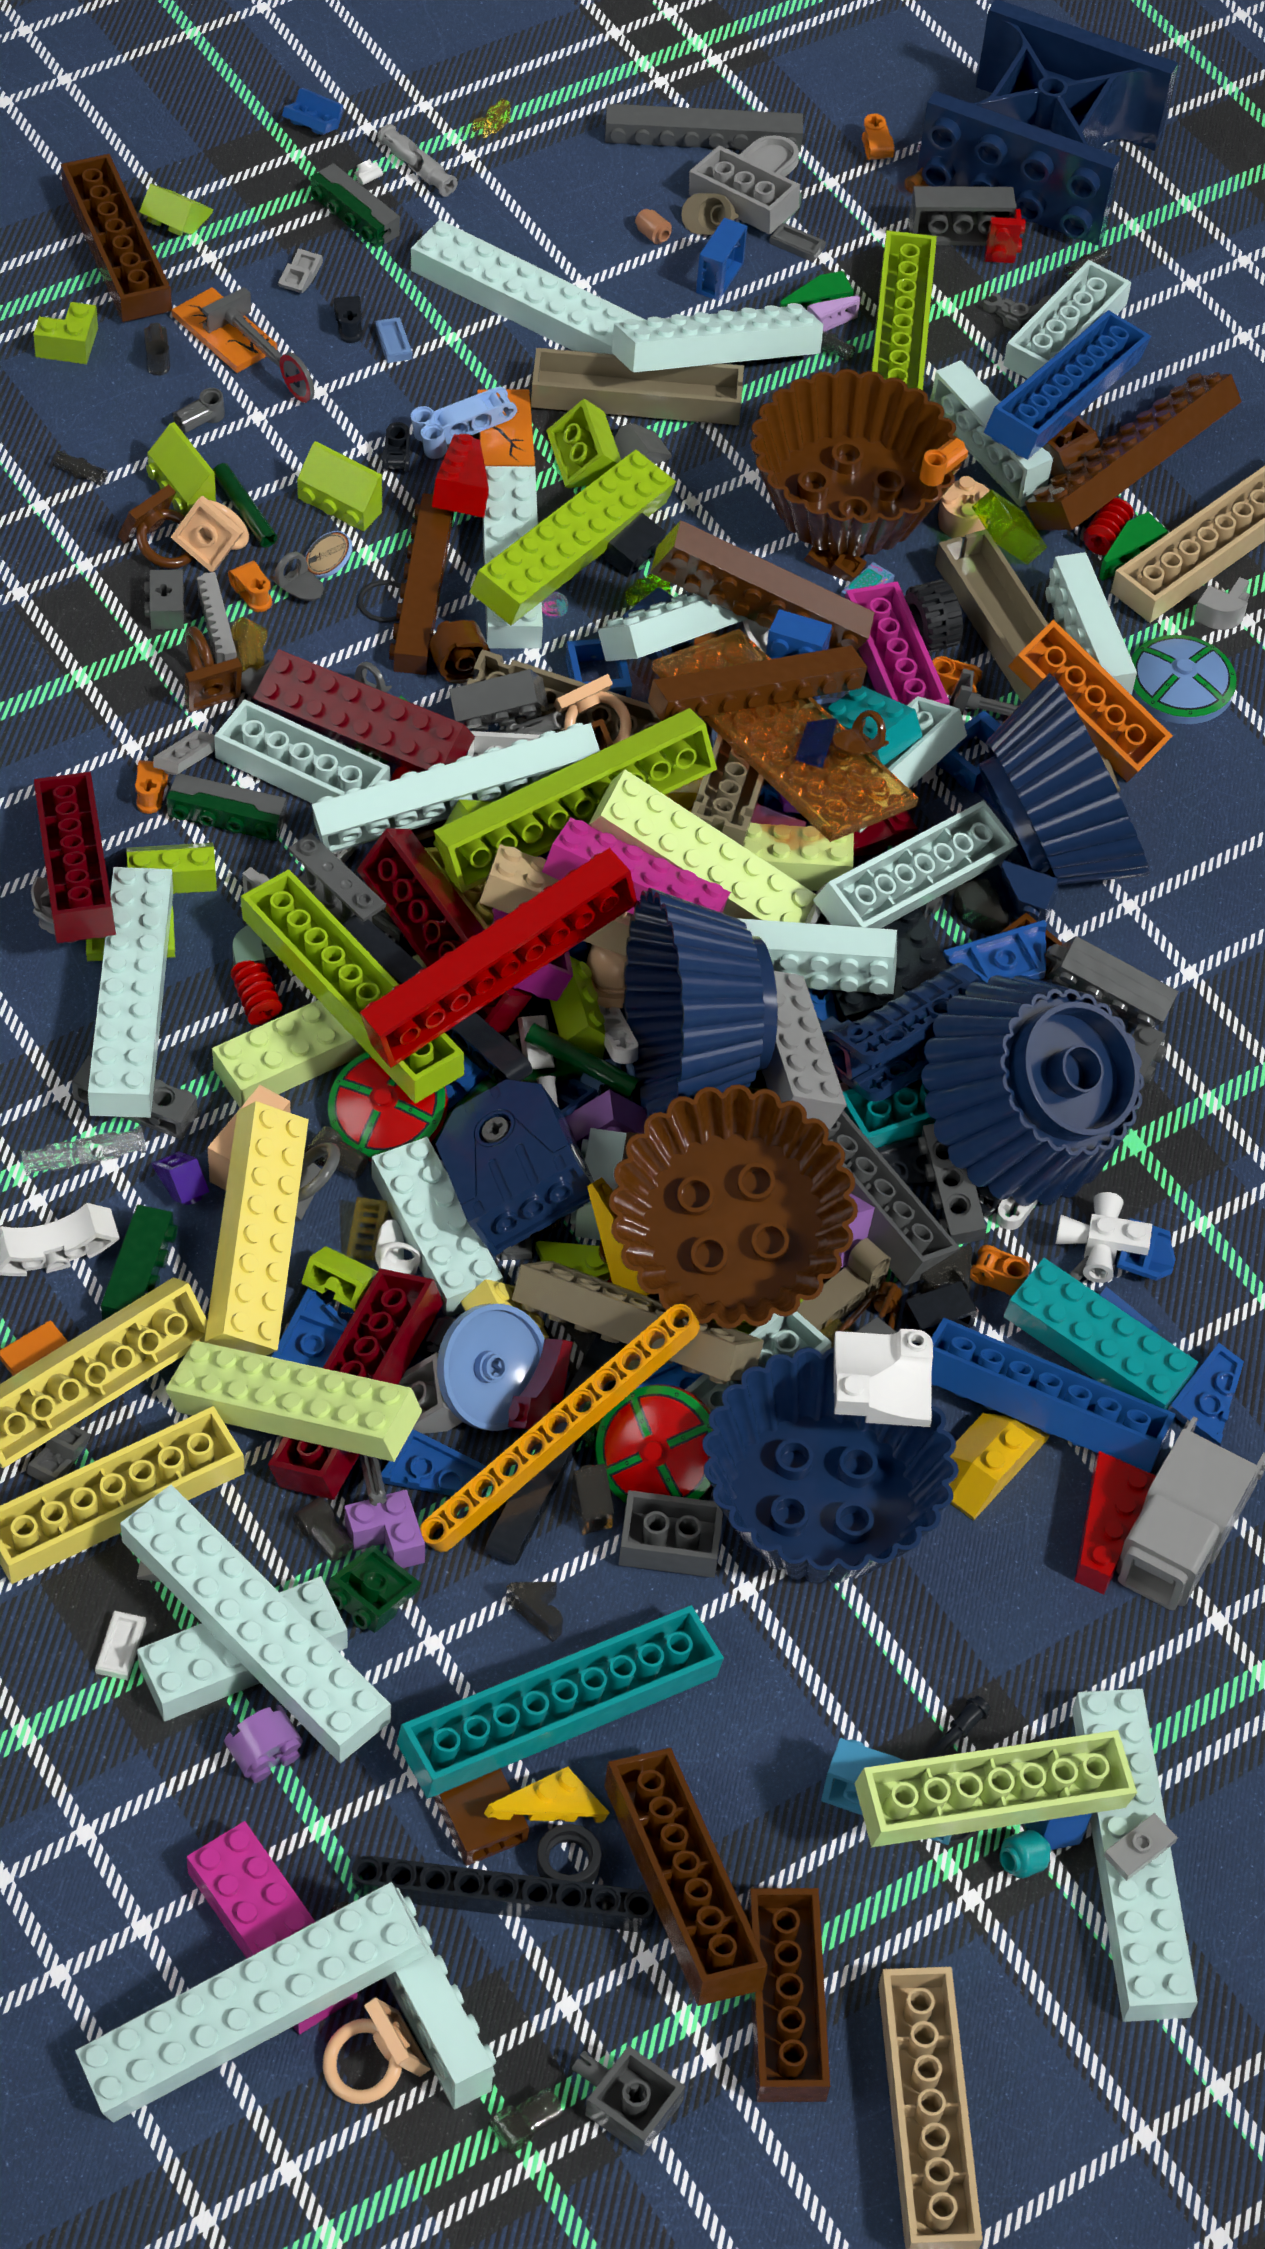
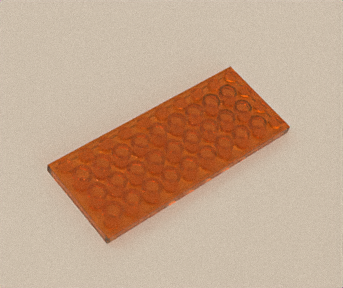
M740 629L653 660L651 669L660 678L769 660L771 658ZM812 697L701 717L830 842L914 808L917 805L919 798L872 753L854 756L845 755L836 750L832 743L833 736L846 729Z

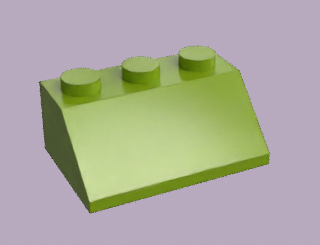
M584 398L546 430L564 485L567 488L588 486L621 461L605 412Z
M170 423L147 452L148 465H146V470L152 480L155 479L159 484L160 490L167 485H170L175 490L176 494L172 500L173 506L176 511L186 516L201 496H204L207 500L216 501L215 472L176 423Z
M315 441L297 478L298 498L324 511L326 514L346 522L349 526L364 532L382 513V475Z
M213 843L127 848L128 868L172 869L173 894L217 891Z
M570 956L573 977L558 1001L550 1000L560 1037L603 1059L606 1032L604 1027L605 1019L600 1012L597 1002L598 994L592 984V972L585 962H580Z

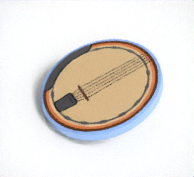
M341 531L329 532L319 537L310 546L305 556L308 563V571L313 573L316 578H326L337 573L350 558L352 552L351 539Z

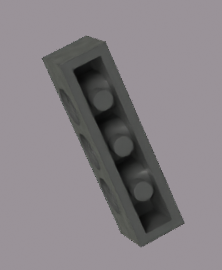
M89 1055L72 1080L73 1098L88 1105V1086L92 1056ZM155 1079L151 1118H122L182 1140L198 1114L197 1096L188 1090L177 1089L159 1079Z
M934 1124L924 1125L922 1137H918V1145L921 1155L926 1154L928 1164L925 1165L927 1181L933 1182L935 1191L932 1192V1201L935 1210L940 1209L942 1219H939V1224L957 1245L984 1240L986 1225L976 1186L969 1180L967 1168L961 1169L956 1167L950 1159H940L937 1154L940 1152L948 1153L949 1146L943 1145L937 1140L934 1133ZM953 1179L958 1182V1185L949 1187L943 1182ZM961 1207L965 1212L963 1214H954L950 1209Z

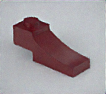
M906 809L885 810L861 833L854 831L853 857L882 854L886 846L899 845L911 839L918 828Z
M545 1339L539 1363L530 1382L520 1396H513L508 1412V1427L528 1431L550 1412L551 1403L559 1404L562 1402L573 1342L563 1339Z

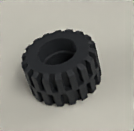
M940 579L909 587L905 593V599L928 653L959 645L963 632L962 612L957 596L948 582Z

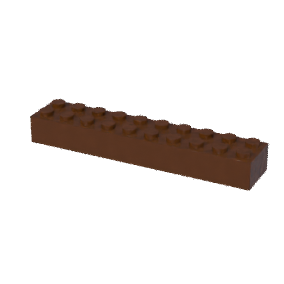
M1215 372L1209 375L1196 373L1186 379V383L1170 390V394L1167 397L1155 401L1151 409L1139 413L1136 416V420L1123 425L1119 429L1120 432L1116 435L1104 439L1101 446L1088 451L1085 454L1086 457L1081 461L1069 465V470L1065 473L1053 477L1051 483L1046 487L1034 491V496L1025 501L1035 529L1073 530L1240 404L1242 401L1232 374Z

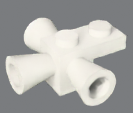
M1102 1192L1095 1195L1093 1199L1095 1214L1091 1216L1090 1225L1060 1215L1056 1236V1244H1086L1084 1258L1086 1256L1089 1257L1084 1267L1083 1275L1088 1280L1097 1283L1108 1282L1113 1278L1112 1264H1114L1117 1250L1148 1255L1152 1224L1118 1218L1124 1202L1119 1195L1111 1192Z

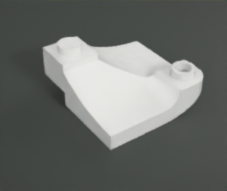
M900 1329L895 1334L835 1331L834 1414L865 1416V1423L930 1427L931 1371L933 1360V1342L931 1337L926 1332L915 1329Z

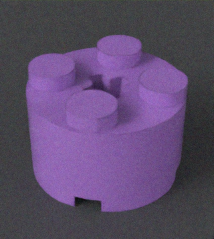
M277 1705V1711L275 1712L272 1711L271 1707H267L249 1716L237 1725L240 1732L234 1737L229 1733L224 1740L225 1745L244 1776L251 1778L254 1783L267 1778L271 1774L270 1769L279 1763L287 1766L300 1757L297 1750L303 1743L301 1736L281 1705Z

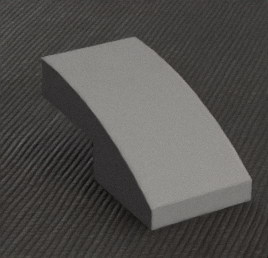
M298 248L292 263H287L278 286L303 293L320 269L323 262L322 255Z

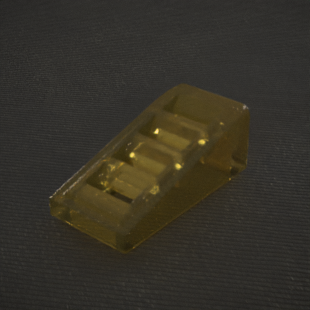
M357 1197L346 1254L348 1257L376 1261L375 1251L378 1234L388 1214L389 1206L387 1201ZM363 1213L378 1214V1218L364 1217ZM361 1223L375 1224L376 1229L360 1226ZM358 1234L374 1235V1240L358 1238ZM356 1244L372 1246V1251L357 1250L355 1247Z

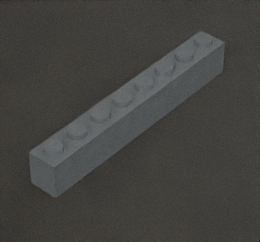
M625 104L606 105L605 143L716 148L720 145L726 149L745 150L757 139L775 135L792 140L797 145L799 153H801L802 113Z

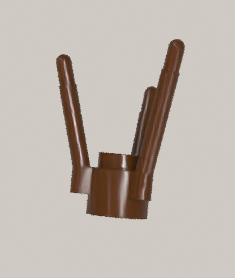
M883 1282L879 1285L877 1291H870L867 1299L844 1322L839 1331L845 1332L871 1304H874V1308L879 1312L880 1318H884L885 1314H890L888 1326L894 1329L896 1316L900 1309L898 1302L902 1296L899 1286L892 1282Z

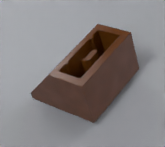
M1077 416L1043 446L1053 458L1050 473L1054 477L1069 470V465L1081 461L1086 457L1085 454L1088 451L1101 445L1096 431Z

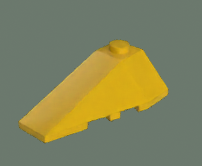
M601 1177L589 1184L587 1188L611 1281L615 1285L647 1296L649 1293L643 1291L638 1285L637 1276L639 1271H632L626 1268L622 1262L621 1251L624 1245L618 1243L611 1233L613 1221L618 1217L609 1206V1198L613 1190Z

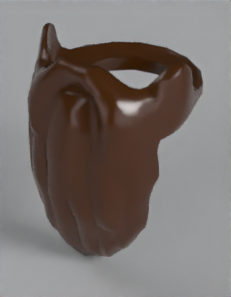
M866 710L856 718L852 729L836 733L833 736L832 743L840 753L858 756L871 754L888 745L889 741L885 740L886 728L883 718L873 710ZM867 716L872 717L877 723V735L872 740L863 733Z

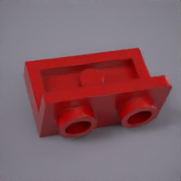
M1015 209L1014 218L991 217L985 249V262L1015 263L1016 254L1021 253L1022 250L1020 234L1025 233L1026 220L1021 219V209Z

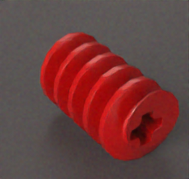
M1115 497L1098 510L1083 533L1084 543L1090 551L1098 555H1106L1126 523L1134 517L1132 506L1127 501Z
M251 960L237 963L231 970V978L234 980V986L241 999L248 1022L251 1025L264 1024L282 1010V1003L279 1001V995L275 991V985L272 983V977L268 973V967L263 963H255Z

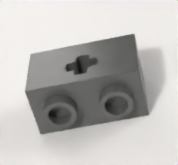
M150 570V581H145L144 587L145 598H150V602H145V618H150L151 630L184 629L183 570Z

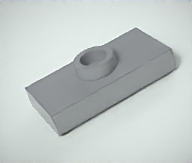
M1153 1813L1107 1849L1104 1857L1127 1881L1176 1843L1178 1837Z

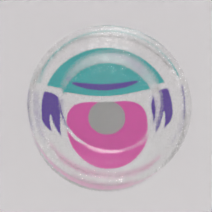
M553 592L542 601V613L549 618H560L567 613L568 599L562 593Z

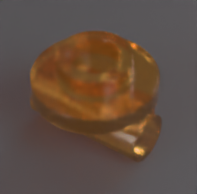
M921 168L915 175L906 178L904 186L908 192L913 193L914 186H929L922 177L924 168Z

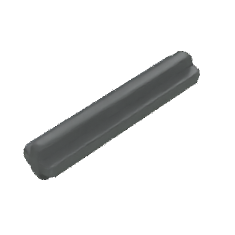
M361 1454L360 1461L370 1504L376 1506L378 1503L384 1504L387 1497L378 1458Z

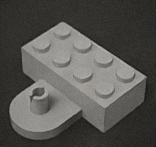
M775 135L757 139L739 155L719 145L689 171V195L692 196L699 193L724 195L733 204L735 213L739 215L737 219L771 234L799 208L800 184L786 178L798 164L799 149L792 140Z

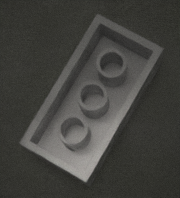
M914 186L908 220L909 233L937 236L936 245L986 246L991 217L1014 218L1016 202L1013 187Z

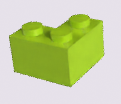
M70 302L65 320L39 316L33 334L36 358L87 364L98 330L96 305Z

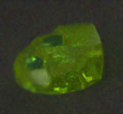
M649 573L647 577L638 579L633 585L628 587L625 595L626 602L634 607L658 587L671 595L670 582Z

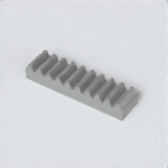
M204 573L197 577L198 598H200V606H202L206 629L208 630L211 647L213 648V655H215V663H221L237 658V652L216 573Z

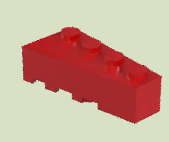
M454 434L436 476L432 507L485 518L489 486L480 439H475L468 434Z
M1098 1452L1092 1473L1074 1582L1103 1595L1105 1594L1116 1571L1124 1542L1143 1509L1147 1493L1156 1477L1155 1475L1106 1453Z

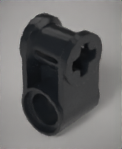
M360 296L334 298L335 319L338 324L340 339L346 343L358 342L363 335Z
M394 422L386 429L382 471L397 469L409 473L410 429L404 423Z

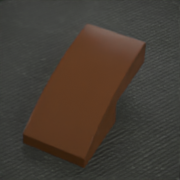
M813 546L804 558L806 562L817 569L850 582L859 576L867 563L859 556L855 557L847 553L835 555L829 549L817 550Z

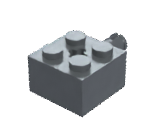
M629 2045L610 2069H607L584 2051L580 2055L581 2060L577 2058L572 2071L596 2087L587 2099L585 2115L643 2156L682 2104L686 2086ZM636 2099L641 2100V2102L633 2103Z

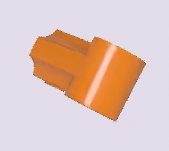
M959 438L950 439L937 450L927 451L922 462L920 480L928 486L940 485L944 480V475L967 458L968 450L965 447V443Z

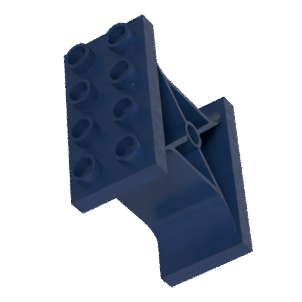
M995 0L988 10L976 88L992 94L982 101L969 103L934 91L927 102L916 180L929 186L1013 187L1016 209H1021V219L1064 233L1072 239H1080L1098 246L1106 232L1121 160L1120 156L1100 150V147L1109 141L1122 139L1153 151L1156 150L1162 140L1178 62L1002 0Z

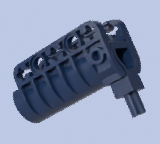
M956 963L932 979L924 981L918 987L905 992L899 998L886 1003L885 1006L878 1010L870 1012L866 1017L858 1021L851 1022L848 1019L841 1023L833 1016L825 1021L818 1018L837 1077L862 1097L873 1102L882 1101L922 1078V1070L929 1064L924 1053L926 1042L930 1038L936 1037L933 1031L935 1019L941 1014H948L947 1005L949 1000L955 995L965 996L967 987L973 982H979L978 976L968 966ZM895 1072H904L899 1076L892 1075Z

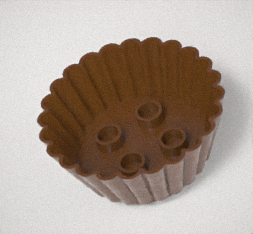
M850 369L840 370L835 375L823 371L815 373L811 380L806 378L795 379L791 382L790 389H779L772 395L773 402L763 404L760 407L761 419L756 420L752 425L755 438L751 442V448L756 458L757 468L778 516L784 521L790 532L797 533L799 540L811 544L817 550L829 549L835 555L844 553L855 557L867 554L875 555L882 549H892L898 542L905 541L954 484V474L962 464L961 462L945 474L943 482L938 486H928L920 480L924 454L929 450H937L950 439H956L957 437L954 436L956 425L952 420L943 417L945 414L944 408L939 403L928 401V396L923 390L908 388L907 384L899 378L884 379L881 374L874 371L863 372L860 375Z
M739 1084L731 1085L723 1093L714 1087H705L696 1093L694 1100L684 1096L677 1097L670 1102L667 1113L658 1112L650 1115L644 1124L645 1133L636 1134L628 1140L626 1145L628 1159L619 1162L614 1169L615 1182L619 1187L610 1194L609 1206L618 1217L613 1221L611 1233L618 1243L624 1245L621 1251L623 1264L632 1271H639L637 1280L640 1288L649 1294L659 1293L660 1303L666 1310L676 1304H684L692 1310L699 1324L708 1323L714 1318L718 1325L727 1329L736 1328L743 1320L753 1326H762L772 1319L774 1313L785 1317L794 1314L800 1306L801 1299L813 1300L818 1297L823 1291V1279L832 1278L840 1271L842 1260L839 1253L848 1250L853 1243V1233L848 1225L855 1220L858 1214L857 1203L849 1196L855 1187V1178L850 1170L842 1167L845 1161L844 1149L835 1141H828L829 1132L826 1124L820 1119H807V1112L799 1102L785 1101L781 1103L780 1097L772 1090L762 1089L752 1094L750 1089Z

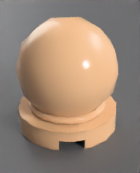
M592 944L588 951L586 964L592 972L591 980L598 994V1005L605 1008H623L624 992L626 989L624 981L626 956Z

